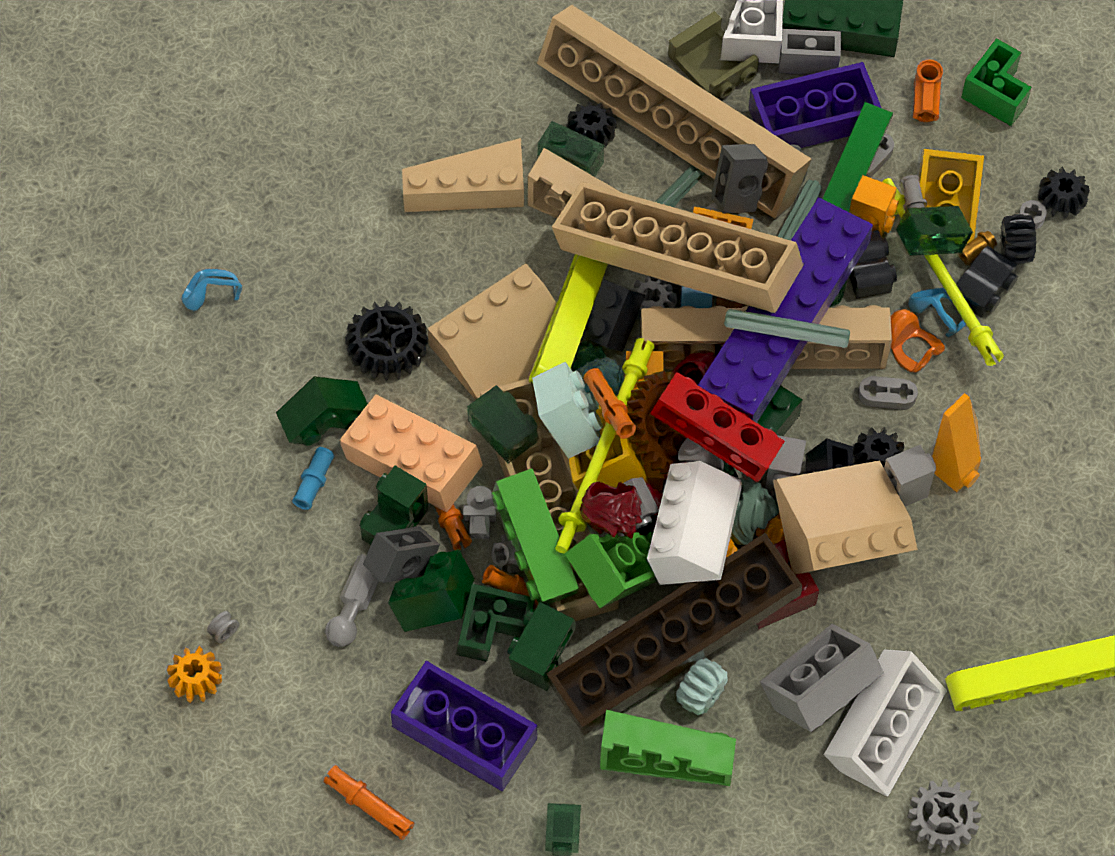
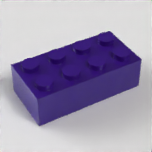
M864 62L752 88L750 90L748 109L755 123L789 145H798L800 148L850 136L865 102L879 108L882 107Z
M425 661L390 712L393 728L502 792L537 741V724L428 661Z

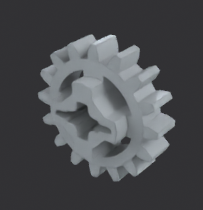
M947 779L943 780L941 787H937L934 781H930L928 791L920 787L917 792L918 797H912L910 806L913 808L909 809L907 818L914 821L911 822L910 831L919 830L917 841H923L925 838L929 840L928 849L930 850L935 844H938L942 853H945L947 845H951L955 851H958L960 841L968 845L972 838L970 834L976 835L979 826L975 823L980 821L981 814L974 811L978 808L979 802L969 801L972 792L970 790L964 793L960 792L961 783L959 782L951 788L948 785ZM923 807L926 808L925 811L929 814L926 823L923 818ZM962 809L964 810L966 817L965 825L963 824V819L960 817V811ZM939 813L942 815L948 813L950 814V818L948 816H944L943 818H941L938 815Z

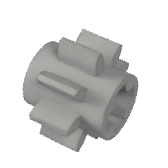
M506 534L501 535L502 542L493 544L492 560L502 571H508L509 574L520 573L521 570L517 565L514 555L516 550L511 540H508Z

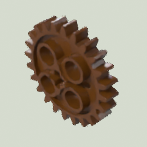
M661 371L644 376V380L637 381L636 383L638 389L631 390L635 400L627 401L628 406L632 409V413H628V416L636 425L634 436L630 442H637L639 445L635 452L636 455L644 453L643 464L651 463V470H659L660 474L668 473L670 464L680 463L678 460L679 449L687 439L686 436L650 414L674 377L673 371L667 373Z

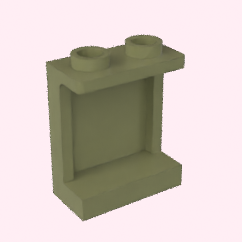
M714 11L670 39L668 56L693 83L716 98L721 97L724 99L733 92L736 86L742 82L747 84L755 78L758 71L759 58L754 54L745 61L720 60L725 32L721 29L722 18Z

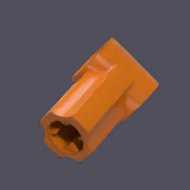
M929 59L920 62L916 70L913 83V118L920 122H932L939 119L943 68L935 60ZM924 77H931L933 80H927Z

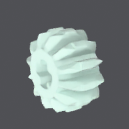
M707 658L698 660L695 665L691 666L689 672L685 674L683 681L680 683V687L676 692L677 702L682 704L683 708L696 715L707 713L724 691V686L728 681L727 672L722 669V666Z

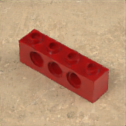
M676 372L650 413L757 483L761 480L785 442L772 430L762 427L751 420L744 412L737 411L723 402L719 396L709 393L698 386L691 378L684 377ZM742 440L747 441L750 445L745 444Z

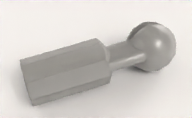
M361 554L357 556L340 595V599L344 604L339 616L332 618L326 625L325 634L327 640L334 646L343 647L354 641L357 634V627L354 622L358 611L367 609L379 582L373 577V573L363 565L366 555Z

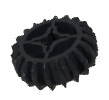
M386 300L382 307H379L374 301L372 310L363 306L361 310L362 316L354 314L352 318L353 323L348 324V334L345 336V344L348 346L346 348L347 355L352 357L354 367L360 366V371L363 375L371 370V376L374 380L378 377L379 373H383L386 381L390 377L389 373H395L398 379L401 377V370L411 374L413 371L412 365L419 367L421 357H425L427 353V327L425 323H422L420 315H413V309L410 306L402 310L400 302L392 307L388 300ZM377 326V329L374 332L368 334V337L364 338V336L370 329ZM383 333L386 339H390L391 347H389L388 341H384ZM410 341L409 345L403 351H401L398 354L396 353V351L400 347L405 346L406 342Z

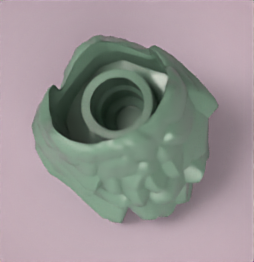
M740 478L742 488L730 538L736 544L745 546L753 541L754 532L757 528L764 530L767 527L768 521L779 514V507L775 499L769 495L768 490L761 487V483H753L751 479L744 480Z

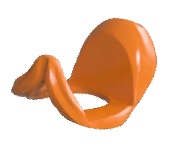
M901 309L890 316L891 349L897 363L905 370L914 373L918 372L928 364L932 355H940L945 350V345L936 336L920 328L918 317L913 312ZM909 338H922L931 346L919 363L909 358L903 352L902 345Z

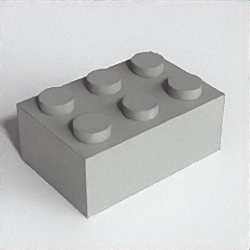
M831 624L762 679L760 683L776 712L812 732L836 711L846 706L863 689L869 687L884 672L870 643Z

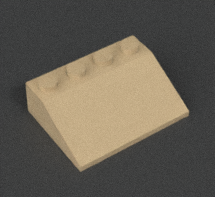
M525 263L427 328L428 345L481 406L480 392L529 378L555 309L556 301L545 284Z
M880 461L773 480L790 566L794 574L918 550L911 517Z

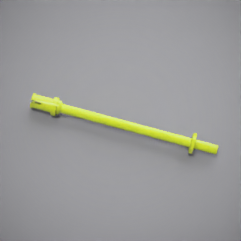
M886 178L882 181L896 187L891 178ZM896 189L895 200L899 201L894 215L899 214L969 328L970 335L968 340L973 347H977L987 366L996 365L991 353H993L998 362L1003 359L1004 354L992 338L993 332L991 328L980 324L916 218L908 215V212L904 210V195L900 194L898 189Z
M643 338L636 339L629 359L625 360L622 366V371L626 376L617 398L623 401L626 407L627 401L631 397V390L634 389L637 380L643 379L648 372L646 366L655 348L654 344L647 340L644 350H642ZM607 422L570 512L561 513L558 518L559 523L564 527L555 547L560 553L565 554L569 550L575 533L583 532L587 527V522L582 520L580 514L582 498L588 487L597 481L616 434L613 426Z

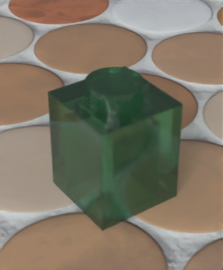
M548 803L545 851L552 852L554 856H571L572 853H579L581 805Z

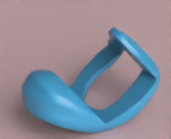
M204 269L193 276L181 300L187 309L198 310L204 304L207 284L233 286L234 300H238L242 284L238 281L236 275L230 271ZM209 276L231 277L232 280H231V279H226V280H225V279H219V278H207V277H209Z
M944 288L928 289L913 293L908 302L910 310L913 313L919 314L933 305L940 318L949 327L948 332L945 334L947 337L954 335L966 325L964 320L956 325L953 319L944 311L940 299L947 298L951 301Z

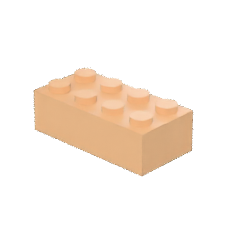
M375 394L339 440L347 460L378 477H381L384 473L389 474L396 465L426 483L428 503L445 512H448L483 466L476 444Z

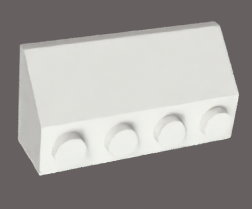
M702 461L670 464L647 557L660 585L721 580L742 488L740 479Z
M884 649L878 659L884 673L858 694L824 755L843 774L884 796H888L947 690L911 651Z

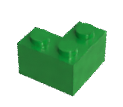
M996 38L966 77L961 98L1012 127L1026 108L1032 88L1013 77L1017 72L1022 52Z

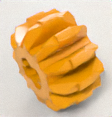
M200 646L192 654L185 647V656L181 657L174 654L173 662L175 665L167 667L168 675L171 676L167 680L169 687L175 688L174 692L178 698L186 694L187 701L191 703L195 695H199V699L204 702L206 700L205 692L207 691L215 695L217 692L215 684L222 683V675L219 674L222 670L221 663L214 661L215 656L211 651L204 655L203 649ZM195 671H200V673L195 674V677H190L194 675Z

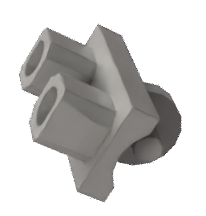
M485 486L472 488L467 494V505H464L463 508L465 522H470V537L475 539H490V522H496L497 513L496 507L493 506L492 492Z

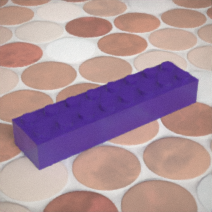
M818 197L791 241L797 243L803 267L776 313L748 306L746 312L819 324L869 245L873 224ZM734 329L698 386L711 394L719 396L723 402L737 411L744 412L751 420L757 423L808 341Z

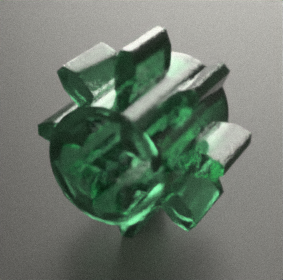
M584 341L579 343L571 369L573 372L577 370L583 377L588 370L598 368L603 372L605 367L602 363L608 359L599 344L593 346L591 341Z

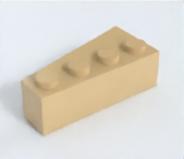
M521 138L403 168L404 212L524 207Z
M545 148L528 174V206L555 218L559 217L581 181L614 191L618 190Z

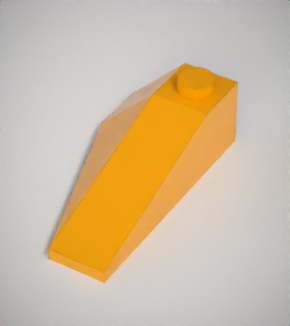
M965 393L943 413L932 454L936 465L934 474L955 492H958L963 486L971 487L980 476V473H978L981 462L978 419L970 397Z

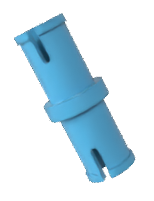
M324 447L316 448L308 469H304L302 472V482L292 500L297 507L304 510L311 509L319 488L324 486L326 482L325 475L335 457L329 449Z

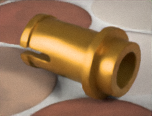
M981 231L977 234V238L962 248L957 249V254L969 266L986 246L994 249L997 246V241L991 232Z

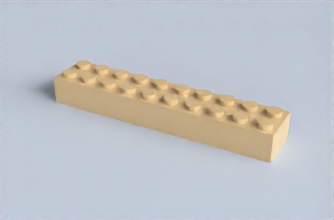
M570 5L552 17L537 62L538 65L596 103L602 102L604 108H611L613 114L714 180L722 145L755 144L767 157L768 168L766 173H764L761 185L762 195L758 200L757 208L775 219L794 203L812 160L810 157L575 6Z

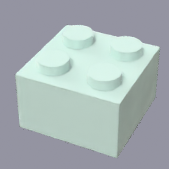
M563 362L533 377L539 417L569 459L596 446L601 437L600 429L603 428L601 419L596 413L599 405L592 392L587 393L585 391V385L577 370L572 372L568 364Z

